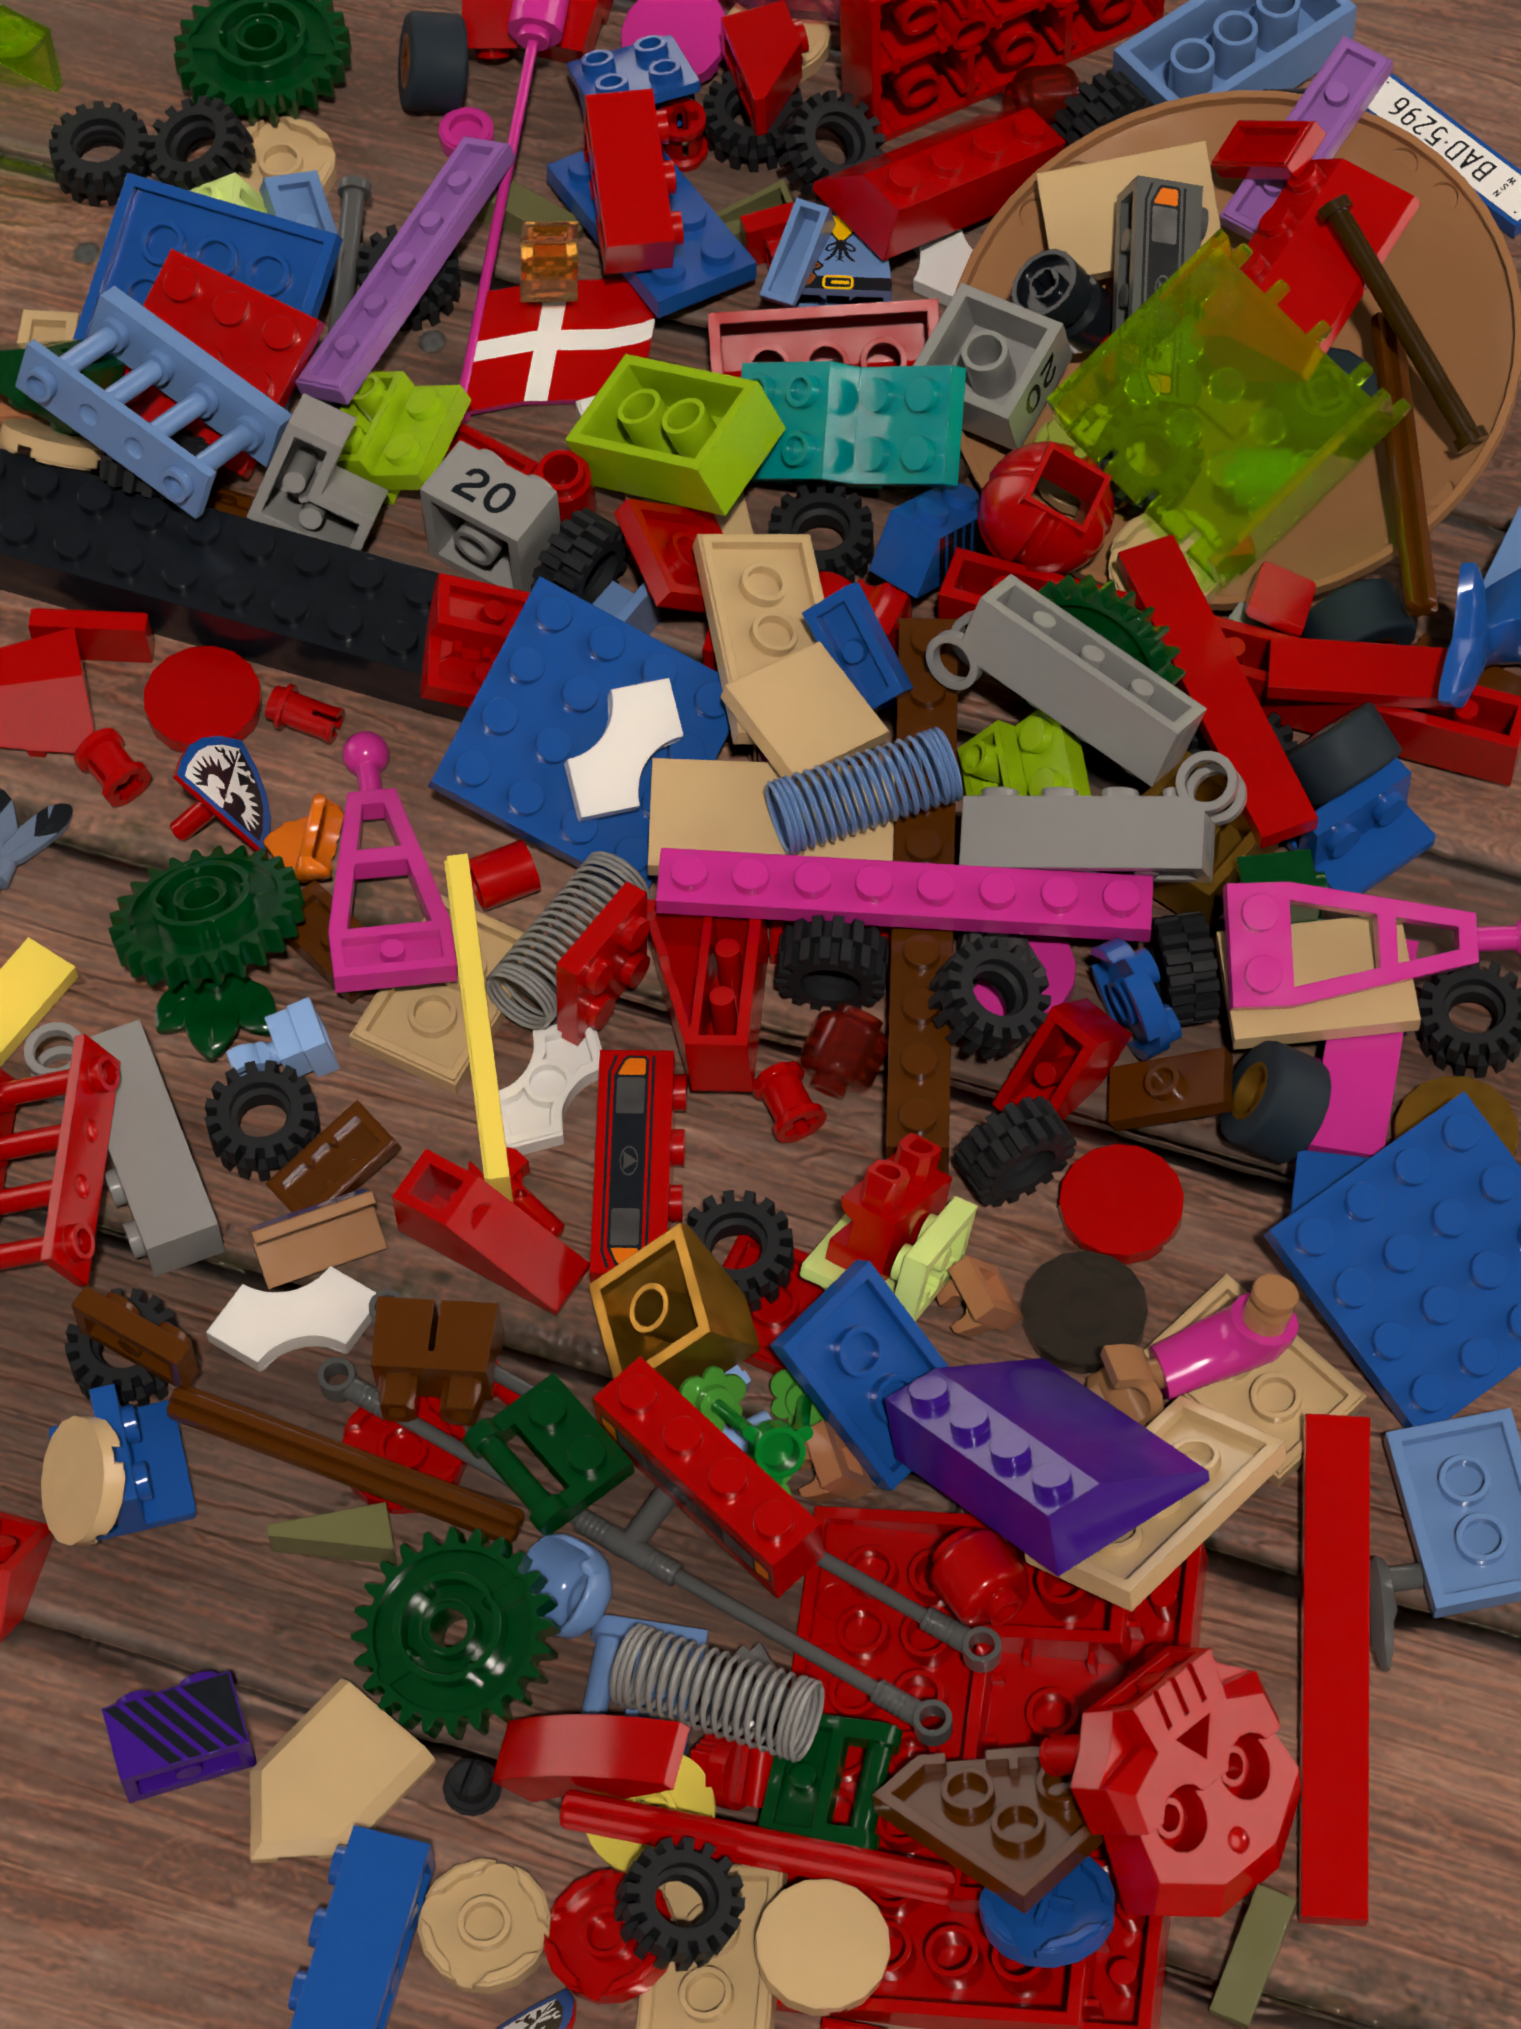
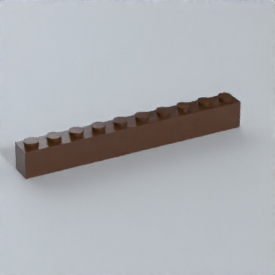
M899 618L898 659L914 689L897 698L896 740L899 738L904 741L908 735L915 737L916 733H922L923 730L927 731L929 728L933 729L936 726L945 733L957 761L958 690L950 689L938 682L930 672L926 662V649L929 642L939 633L951 630L957 619ZM943 643L940 647L941 661L949 672L958 676L959 657L951 643ZM909 741V747L914 754V746L912 742ZM899 745V751L904 758L903 747ZM922 761L925 777L930 788V791L933 795L931 783L929 781L925 766ZM912 765V770L914 773L916 784L919 789L920 795L923 799L919 781ZM902 770V774H903V777H904V781H905V784H906V788H907V790H908L909 796H910L911 801H912V803H913L912 796H911V792H910V789H909V786H908V782H907L906 777H905V775H904V772H903V770ZM895 781V788H896V791H897L899 800H900V802H901V804H902L901 796H900V793H899V790H898V787H897V784H896V781ZM940 801L937 809L930 804L927 812L920 808L917 815L912 814L909 810V816L906 819L899 814L898 820L894 822L893 861L955 865L956 801L948 805ZM892 927L886 1159L897 1151L900 1140L909 1133H914L940 1146L942 1151L937 1169L949 1175L951 1043L945 1037L951 1032V1028L947 1024L939 1029L937 1028L933 1019L941 1012V1009H929L928 999L935 993L929 990L931 980L938 975L936 973L937 970L953 955V930Z

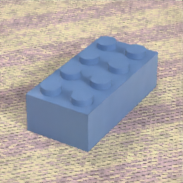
M1189 0L1113 50V70L1117 73L1119 71L1123 72L1154 105L1204 93L1235 90L1293 89L1319 72L1343 35L1352 40L1354 39L1357 6L1350 0Z

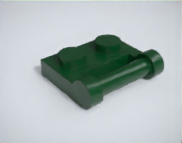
M554 1372L494 1417L484 1418L475 1423L465 1433L462 1441L476 1459L484 1458L529 1509L531 1512L529 1516L530 1522L543 1536L553 1534L635 1473L633 1461ZM515 1435H518L565 1490L559 1495H550L505 1443Z
M822 1714L814 1740L806 1755L800 1761L792 1763L791 1760L786 1761L785 1758L773 1757L758 1827L878 1851L881 1838L875 1832L879 1815L874 1812L872 1795L886 1783L891 1756L899 1753L903 1731L889 1723ZM852 1746L864 1748L866 1752L850 1827L834 1825L832 1822L848 1748Z

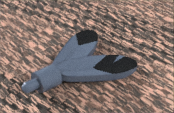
M0 789V889L8 888L16 866L37 855L68 829L73 817L71 805L60 803L48 806L18 828L12 799L4 790Z

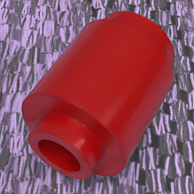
M555 450L546 454L537 465L534 475L546 480L557 491L560 522L562 523L565 518L570 521L571 514L576 510L582 511L583 508L596 512L597 499L591 470L587 462L569 450Z

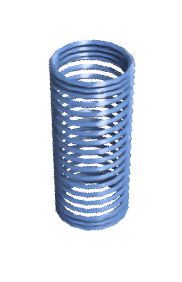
M935 726L933 729L929 728L927 731L923 730L922 733H916L915 737L908 735L904 741L899 738L894 744L888 741L884 748L877 745L873 751L869 748L863 754L857 751L853 758L846 755L843 761L838 758L834 760L833 764L826 761L822 768L818 765H815L812 771L806 768L803 770L802 775L794 772L791 778L785 775L783 778L780 776L778 780L774 778L772 782L768 780L765 785V795L770 817L779 841L787 854L794 855V853L799 854L800 851L804 852L807 844L814 849L817 845V840L820 844L825 845L827 836L831 841L835 842L838 837L837 833L845 839L848 830L853 835L857 834L858 827L866 832L868 823L876 829L879 821L886 826L889 817L894 822L898 820L899 814L906 819L909 816V810L912 814L917 815L920 808L927 812L930 804L937 809L940 801L945 805L953 804L955 801L959 802L963 796V786L959 767L945 733ZM909 741H911L914 746V754L909 747ZM899 745L903 747L904 758L899 751ZM889 748L893 751L894 762L889 755ZM879 751L883 755L884 766L878 757ZM868 755L873 759L874 770L868 761ZM858 758H860L863 763V772L860 766L858 765ZM848 761L852 765L853 776L848 768ZM922 761L925 766L929 781L931 783L933 795L930 791V788L925 777ZM838 765L842 768L843 780L837 770ZM912 765L919 781L923 799L920 795L919 789L916 784V780L912 770ZM828 768L832 772L833 784L827 775ZM902 770H903L904 775H905V777H906V780H907V782H908V786H909V789H910V792H911V796H912L913 803H912V801H911V798H910V796H909L908 790H907V788H906V784H905V781H904V777H903V774H902ZM817 771L822 776L823 788L817 779ZM892 774H893L894 779H895V781H896V784H897V787H898V790H899V793H900V796H901L902 804H901V802H900V800H899V797H898V794H897V791H896V788H895V785H894V781H893V778H892ZM807 775H809L812 781L813 792L807 782ZM797 778H798L799 781L801 782L802 794H801V792H800V790H799V788H798V786H797V783H796V782H797ZM882 778H883L884 783H885V785H886V788H887V791H888V794H889V798H890V801H891L892 808H891L890 803H889V801H888V798H887V795H886V792H885V789H884V785H883V782H882ZM872 782H873V785H874L875 790H876V792H877V796H878V799H879V802H880V805H881V810H880L879 804H878V802H877V799H876V796H875V793H874V789H873V786H872ZM862 786H863V789H864V791H865V794H866V797H867V800H868V803H869V806H870L871 814H870L869 808H868L867 803H866V800H865V796H864V793H863V790H862ZM852 790H853L854 796H855L856 801H857V804H858V808H859V811H860V815H859L858 809H857L856 804H855V800H854V797H853V794H852ZM842 795H843V797H844V800H845V803H846V806H847V809H848V812H849V815H850V819H849L848 813H847V811H846V808H845V804H844ZM833 802H834V804H835V807H836V810H837V813H838V816H839V820H838V817H837V815H836Z

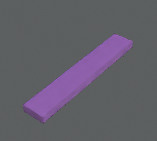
M466 136L462 138L295 381L302 395L305 393L313 398L349 404L516 159L510 144Z

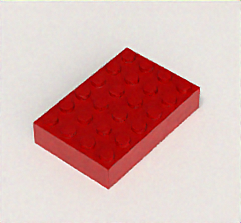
M840 0L842 94L847 92L854 95L851 104L854 107L861 101L870 107L863 115L867 120L875 115L877 116L880 125L873 129L874 134L884 133L885 142L1143 31L1164 17L1165 0Z

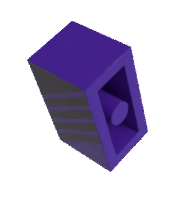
M211 1671L195 1673L184 1678L179 1686L156 1693L149 1690L134 1691L120 1697L115 1705L101 1708L120 1781L129 1803L256 1765L230 1671L220 1674Z

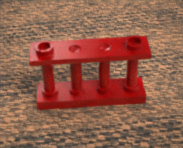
M86 1034L74 1037L69 1069L16 1080L0 1068V1215L49 1206L44 1236L0 1244V1270L43 1262L77 1287L88 1285L91 1259L95 1252V1232L115 1096L120 1082L119 1069L121 1062ZM66 1095L61 1124L12 1134L15 1111L19 1104ZM57 1150L52 1180L3 1189L6 1168L10 1159Z

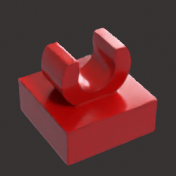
M794 201L740 216L741 244L755 259L757 265L766 263L769 270L794 206Z

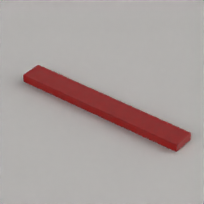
M1306 1413L1303 1421L1301 1796L1299 1816L1298 1923L1366 1927L1369 1921L1370 1417Z

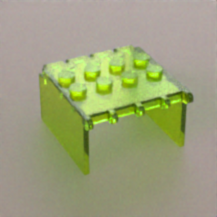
M1219 229L1061 383L1046 400L1057 424L1065 432L1067 431L1066 435L1096 463L1101 461L1112 449L1118 453L1106 465L1103 471L1112 476L1111 479L1136 504L1142 502L1153 490L1159 494L1146 508L1145 513L1167 535L1173 534L1178 545L1187 540L1195 531L1200 535L1189 547L1186 554L1223 589L1237 574L1242 576L1407 415L1412 406L1404 398L1392 406L1391 395L1383 387L1371 398L1360 386L1371 376L1374 369L1364 361L1347 375L1318 346L1331 333L1332 328L1322 320L1305 334L1277 306L1288 294L1291 287L1281 279L1264 293L1239 269L1251 257L1253 250L1246 243H1242L1232 252L1229 236L1222 229Z

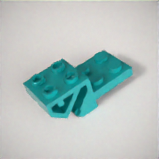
M833 361L742 363L741 378L759 381L786 427L750 482L802 486L808 482L811 483V480L829 481V486L836 487V484L846 487V489H882V486H958L966 368L953 365L858 367Z

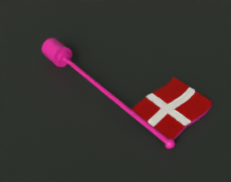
M513 0L507 29L509 34L517 40V43L526 49L507 144H510L515 157L536 53L561 42L570 0ZM515 160L499 182L459 383L471 398V402L461 421L463 423H467L470 415L521 405L575 404V401L597 395L625 354L649 358L656 315L626 278L541 281H573L571 300L529 301L527 300V284L489 291Z

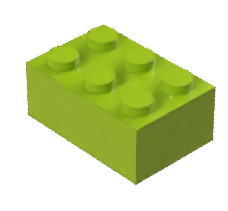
M625 354L565 438V442L572 452L582 457L589 465L594 486L726 516L786 427L759 381Z

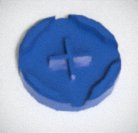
M1088 1856L1025 1914L987 1888H984L983 1893L981 1891L979 1901L980 1920L987 1940L1004 1957L1025 1966L1056 1968L1080 1962L1101 1948L1113 1930L1116 1912L1115 1892L1108 1873Z

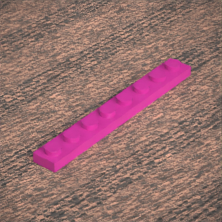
M661 848L656 912L795 921L804 918L808 922H812V916L823 915L825 921H833V916L837 915L844 916V923L851 924L854 919L864 921V925L1107 940L1118 937L1124 941L1150 942L1153 876Z

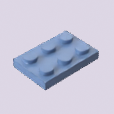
M1511 1408L1386 1432L1384 1446L1417 1562L1422 1568L1424 1586L1433 1618L1521 1601V1440Z

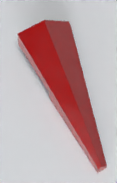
M71 627L1 647L0 748L26 750L29 756L46 758L47 752L75 754L80 743L96 731L75 628Z

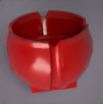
M1053 441L1034 442L1012 450L991 470L989 481L984 485L981 499L978 503L977 521L981 536L988 550L996 558L1026 565V570L1033 572H1053L1063 575L1082 568L1100 552L1104 546L1106 535L1112 527L1114 520V498L1109 484L1112 476L1103 472L1089 456L1077 457L1074 453V447L1065 443ZM1040 476L1076 497L1080 508L1074 521L1031 497Z

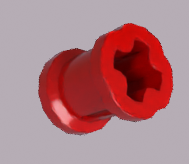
M689 98L669 100L659 109H666L669 127V144H661V148L673 160L681 172L696 170L708 157V143L705 136L702 135L706 128V112L702 105ZM679 113L682 114L683 128H678L677 114ZM682 142H687L688 156L686 157L683 156Z
M103 728L95 731L82 741L75 751L74 762L76 766L84 773L92 774L103 788L102 795L112 807L129 804L142 794L150 783L151 773L142 762H135L123 748L122 736L114 728Z
M797 1061L779 1062L762 1071L754 1081L752 1093L757 1100L766 1103L775 1121L773 1133L780 1143L797 1142L810 1136L823 1126L827 1119L823 1106L819 1103H813L802 1083L804 1070Z

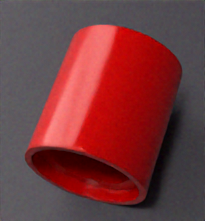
M522 839L469 859L473 891L483 911L541 890L537 869L529 849Z

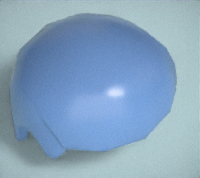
M548 1534L531 1546L526 1554L533 1560L528 1573L538 1570L546 1576L549 1582L539 1594H549L558 1602V1606L545 1615V1618L554 1621L561 1627V1633L552 1637H561L568 1640L586 1634L605 1615L613 1595V1581L607 1559L593 1545L567 1534Z

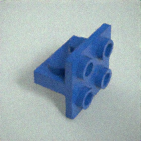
M671 35L645 36L638 39L633 45L611 51L604 49L593 50L584 54L581 59L567 63L568 74L579 92L583 118L585 95L653 88L656 110H659L664 103L675 98L695 100L694 93L701 90L699 78ZM681 113L677 114L678 127L683 126Z
M1396 757L1381 770L1349 791L1322 806L1314 808L1318 816L1316 830L1282 842L1291 851L1311 849L1314 871L1325 872L1328 888L1364 894L1431 848L1435 843L1436 836L1407 805L1412 772Z
M114 1384L89 1389L94 1417L106 1420L119 1438L120 1447H112L114 1462H123V1470H125L123 1501L116 1522L106 1536L97 1535L95 1539L97 1541L195 1518L197 1510L179 1423L167 1416L169 1400L134 1408L133 1404L121 1406ZM59 1425L49 1429L50 1439Z

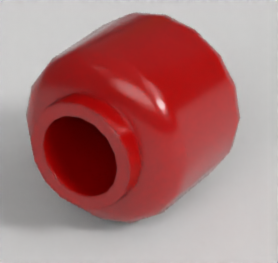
M964 1528L950 1535L938 1546L932 1558L934 1566L930 1581L934 1591L961 1623L977 1627L991 1622L993 1626H1000L1018 1614L1024 1604L1021 1596L1027 1587L1029 1575L1025 1565L998 1533L987 1529L974 1531L972 1528Z

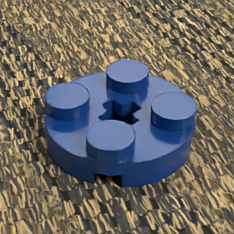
M1118 937L1092 948L1091 955L1102 959V961L1092 965L1091 968L1104 1007L1111 1018L1121 1026L1124 1024L1129 1026L1131 1032L1136 1037V1039L1129 1041L1127 1046L1141 1060H1147L1168 1050L1171 1042L1182 1037V1029L1174 1011L1168 1004H1162L1154 984L1160 982L1161 978L1152 955L1146 948L1134 952L1127 941Z

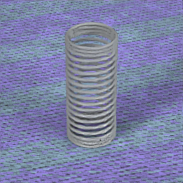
M605 851L592 852L543 909V912L537 916V919L532 922L524 934L512 946V949L505 954L499 964L486 977V990L492 1002L510 1020L523 1027L539 1030L546 1029L557 1016L556 975L546 968L539 959L556 971V963L544 951L560 960L563 956L551 944L557 946L564 953L569 949L557 936L571 946L575 943L562 928L579 938L581 933L569 921L575 923L583 931L586 930L587 926L574 913L583 917L590 924L594 919L581 906L587 908L596 917L600 913L586 898L594 901L603 909L614 897V894L608 889L615 894L619 891L611 883L595 876L591 871L599 872L613 879L621 887L625 884L615 874L603 868L588 865L597 864L610 869L625 881L646 891L647 899H651V892L646 880L626 860ZM580 886H583L586 891L581 890ZM573 893L578 894L579 898L574 897ZM567 901H571L574 906L569 905ZM561 908H564L567 913L562 912ZM555 915L559 916L562 921L556 920ZM549 923H552L556 929L550 927ZM543 931H547L549 936L544 935ZM536 938L541 939L544 944L539 943ZM531 946H535L537 951L532 950ZM524 953L529 954L531 959L525 957ZM518 961H522L525 967L519 965ZM533 967L537 968L539 971L545 974L554 983V985L549 981L545 980L537 971L534 970ZM498 977H501L506 989L522 1006L538 1015L532 1014L512 1000L501 987ZM507 979L512 980L520 991L529 999L541 1005L543 1010L537 1009L526 1002L514 991Z
M640 1623L632 1627L623 1639L617 1652L610 1678V1697L614 1705L626 1707L629 1710L638 1709L639 1713H649L650 1717L660 1716L661 1720L670 1719L671 1721L681 1722L688 1727L692 1726L694 1731L703 1730L705 1735L714 1733L716 1738L725 1737L727 1742L736 1740L738 1745L747 1744L749 1749L758 1747L760 1752L766 1753L769 1751L771 1756H778L780 1759L785 1758L786 1761L791 1760L792 1763L800 1761L809 1750L818 1730L824 1706L825 1690L821 1680H815V1678H809L806 1675H801L797 1678L795 1672L786 1674L784 1668H779L775 1671L773 1665L764 1667L762 1661H757L753 1664L751 1658L742 1660L740 1654H735L731 1657L729 1651L720 1653L717 1647L709 1650L707 1644H702L698 1647L697 1642L694 1640L687 1643L685 1637L676 1639L675 1634L671 1633L666 1636L664 1630L657 1631L656 1628ZM672 1640V1646L666 1655L667 1643ZM682 1643L683 1648L676 1661L678 1646ZM693 1647V1655L687 1665L688 1651ZM640 1650V1656L638 1659L636 1670L630 1682L634 1662ZM704 1650V1658L697 1671L699 1655ZM715 1654V1661L708 1674L710 1658ZM726 1657V1665L718 1681L721 1662ZM737 1661V1668L729 1684L732 1665ZM748 1664V1671L739 1691L742 1679V1672L744 1667ZM759 1668L758 1677L750 1694L754 1672ZM770 1672L769 1681L765 1687V1690L760 1701L756 1717V1723L750 1731L751 1720L757 1709L764 1685V1678L766 1674ZM781 1675L780 1685L771 1705L767 1726L761 1735L762 1723L772 1700L775 1681ZM792 1679L791 1688L787 1694L778 1722L777 1732L772 1738L773 1726L778 1718L784 1700L786 1685L788 1681ZM658 1681L657 1693L651 1702V1693ZM669 1684L668 1696L662 1705V1696ZM680 1687L679 1699L673 1708V1699ZM692 1687L690 1703L684 1711V1703ZM703 1690L701 1706L695 1715V1706ZM715 1690L712 1710L706 1718V1709ZM726 1693L723 1713L717 1721V1713ZM738 1694L734 1709V1716L728 1724L729 1713L734 1705L736 1696ZM749 1697L745 1720L739 1728L740 1716ZM722 1726V1732H718V1729ZM744 1733V1739H740V1736ZM754 1736H755V1743L751 1742V1740L754 1738ZM766 1740V1746H762V1743Z

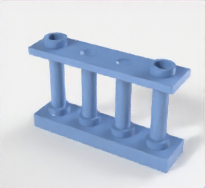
M116 286L111 287L99 296L88 338L60 357L35 339L26 345L15 385L16 388L32 400L36 401L195 519L204 513L216 475L215 470L242 451H245L262 465L268 467L292 416L290 412ZM109 352L125 363L132 371L103 390L81 374L80 371ZM154 385L175 400L177 404L148 423L125 406V404ZM199 418L223 436L194 456L170 439V437Z

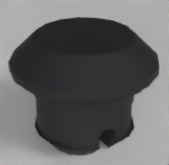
M472 1758L462 1759L457 1762L445 1776L443 1784L444 1798L450 1808L466 1816L485 1814L492 1809L500 1799L502 1791L501 1786L491 1782L495 1768L483 1760Z

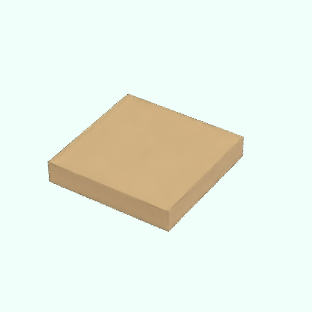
M820 641L725 685L720 696L782 778L785 775L791 778L794 772L802 775L804 769L807 768L812 771L815 765L822 768L826 761L833 764L836 758L843 761L846 755L853 758L857 751L862 754L867 748L872 749L884 743L889 733V730ZM798 778L796 782L797 785L801 783Z

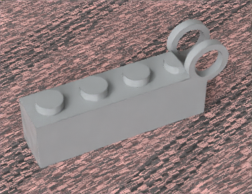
M1012 574L979 599L976 609L965 613L957 619L951 630L943 631L934 637L926 649L928 668L935 679L945 687L963 690L974 684L983 672L993 676L1023 697L1031 706L1052 717L1072 731L1081 741L1092 745L1121 765L1127 773L1141 779L1151 787L1182 761L1207 710L1203 705ZM943 643H951L957 656L970 667L968 676H956L945 668L940 658V647Z
M1201 751L1191 755L1181 764L1176 775V787L1163 789L1162 796H1139L1138 790L1127 787L1102 789V796H1078L1079 792L1077 790L1067 787L1042 789V796H1018L1019 791L1013 788L986 787L982 789V796H963L959 865L1153 876V882L1213 883L1215 826L1227 824L1241 814L1247 801L1246 784L1227 757L1214 751ZM1204 763H1211V764L1204 765V766L1200 767L1199 769H1197V770L1190 776V778L1188 779L1190 773H1191L1197 766H1199V765H1201V764H1204ZM1213 775L1228 777L1227 787L1219 798L1210 802L1196 800V791L1203 780ZM1234 800L1233 804H1232L1227 810H1225L1224 812H1221V813H1217V812H1219V811L1225 809L1227 806H1229V805L1232 803V801Z
M140 1019L91 1036L92 1040L121 1061L119 1069L120 1082L116 1090L107 1151L114 1169L105 1171L104 1178L115 1207L127 1204L132 1216V1221L122 1225L134 1259L147 1256L153 1275L157 1277L225 1252L217 1220ZM62 1022L47 1023L36 1028L28 1036L24 1045V1058L31 1076L69 1069L71 1061L59 1068L47 1067L58 1060H71L72 1046L50 1048L43 1052L36 1060L35 1051L39 1044L47 1038L62 1036L74 1043V1037L81 1035V1033L72 1025ZM66 1095L43 1100L53 1105H64Z

